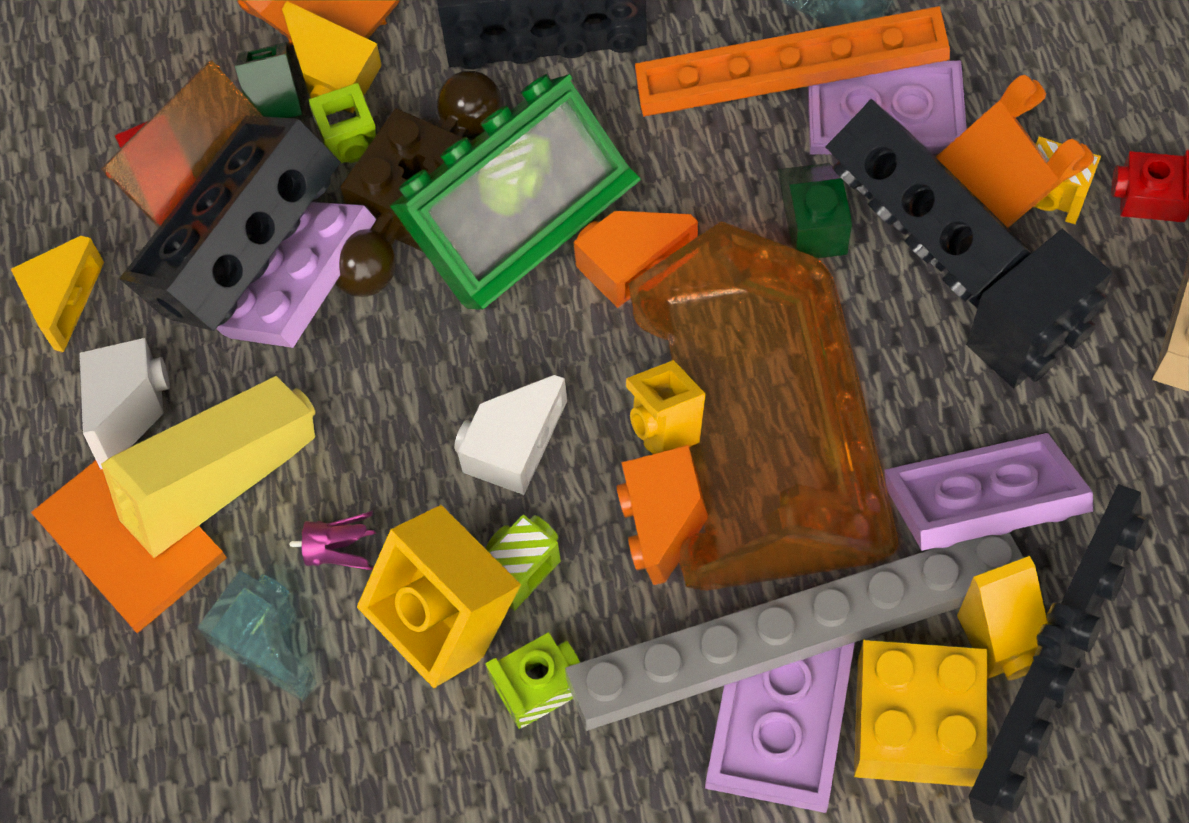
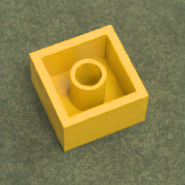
M439 505L390 529L357 608L433 688H436L475 665L485 656L521 584L442 505Z
M863 640L857 661L854 777L973 787L987 758V649Z

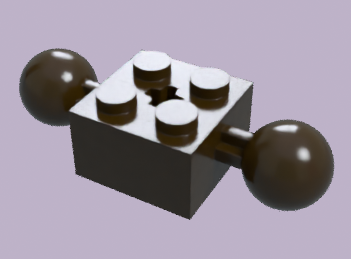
M462 71L449 77L443 83L438 93L437 111L440 121L437 125H433L395 108L340 186L345 204L364 205L376 218L370 229H363L353 233L343 245L339 259L340 276L335 285L344 293L355 297H368L379 293L387 287L394 276L396 268V258L392 248L396 240L422 251L390 205L403 195L398 188L406 180L422 170H426L428 174L432 173L444 163L440 155L447 148L462 138L479 136L485 131L481 126V122L493 112L503 107L501 92L496 83L487 75L477 71ZM479 171L428 210L449 241L452 240L480 198L477 181Z

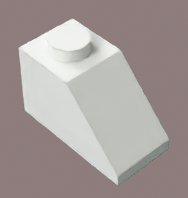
M145 338L80 353L83 434L100 469H102L101 463L130 448L164 414L162 391L170 389L168 372L162 357L153 358Z
M553 375L481 403L472 422L469 420L463 422L455 440L454 449L458 453L462 472L524 495L567 403L565 378Z

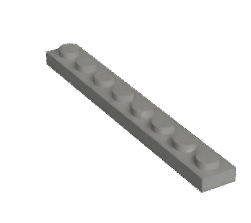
M1010 533L988 535L962 541L946 548H934L566 667V681L585 730L588 731L960 608L974 576L1024 557Z

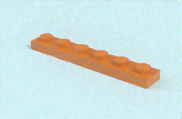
M937 6L635 63L641 110L643 117L947 61L950 60V46L941 8Z

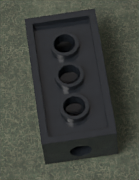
M437 0L449 68L462 67L468 70H475L483 67L486 63L503 61L526 64L539 57L561 55L565 58H577L586 52L609 49L617 53H624L633 50L636 46L647 45L646 0ZM590 19L603 20L597 24L586 23ZM544 24L553 25V27L544 30L536 28ZM492 30L504 31L503 33L498 35L486 34Z
M870 99L825 146L838 160L832 166L837 175L854 190L857 188L865 197L871 200L868 203L869 207L889 226L894 225L905 236L910 232L911 234L904 240L905 243L927 264L930 262L940 272L946 268L949 272L942 280L965 302L968 300L976 308H978L981 296L986 290L1033 253L922 143L873 99Z
M246 115L119 279L167 319L215 331L218 326L224 324L232 317L237 308L236 301L248 285L258 280L265 273L269 266L268 259L279 244L292 236L298 229L301 221L300 216L312 200L320 197L328 189L331 183L330 176L341 162L299 119ZM219 275L221 278L215 281V278Z

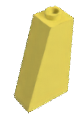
M275 376L110 457L101 463L119 521L155 558L281 466L315 438L313 424L315 409L312 403L301 390L295 388L291 391Z

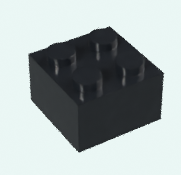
M1062 228L982 294L966 345L1013 389L1028 377L1033 382H1037L1054 366L1058 359L1055 354L1065 345L1076 349L1095 330L1096 324L1092 320L1108 301V297L1104 295V292L1113 272Z

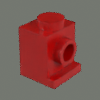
M1186 150L1184 156L1129 151L1124 166L1116 165L1112 177L1111 195L1112 197L1121 198L1120 216L1186 222L1189 215V150Z

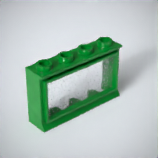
M545 74L534 80L521 91L524 97L521 103L512 110L507 105L503 106L481 122V126L485 130L471 142L465 137L447 148L440 155L444 163L430 174L426 170H422L406 180L398 188L403 195L390 205L457 299L467 309H485L641 180L627 165L570 81L573 79L570 74L550 79Z

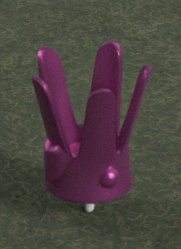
M373 511L331 523L306 521L302 530V541H291L289 544L291 547H302L303 560L306 566L332 563L373 570L374 567L369 566L368 561L364 557L334 551V549L349 546L362 537L376 534L374 530H367L363 524L346 525L372 516Z

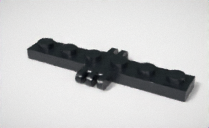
M1120 484L1117 485L1062 602L1051 605L1047 613L1048 624H1043L1037 634L1038 648L1033 656L1030 669L968 796L974 819L983 823H1000L1006 810L1014 813L1018 809L1028 782L1027 777L1022 776L1031 756L1040 758L1043 755L1053 730V723L1049 722L1048 719L1054 707L1060 709L1069 700L1078 675V670L1075 667H1081L1085 658V651L1090 652L1098 638L1102 618L1097 617L1101 606L1105 599L1114 601L1117 597L1125 576L1126 569L1121 566L1128 549L1137 551L1145 537L1149 519L1142 516L1140 491Z

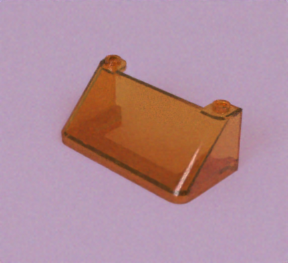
M720 221L628 283L633 316L638 326L656 337L668 340L672 360L705 392L700 443L689 448L696 465L708 519L704 523L706 533H696L683 541L680 548V566L684 576L685 587L704 591L872 565L892 556L898 547L897 531L837 287L828 268L811 255Z

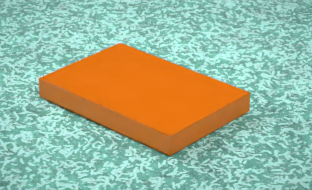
M96 460L31 512L136 633H139L227 559L223 551L200 526H197L153 558L119 521L103 469H100Z

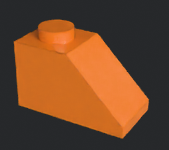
M614 211L602 221H594L588 224L579 233L577 240L574 241L576 267L619 308L697 247L698 221L691 214Z

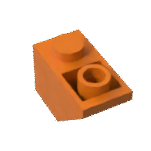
M688 445L621 462L626 483L617 485V493L624 517L634 516L638 534L628 537L632 559L637 571L646 569L653 585L667 581L708 519L696 465Z

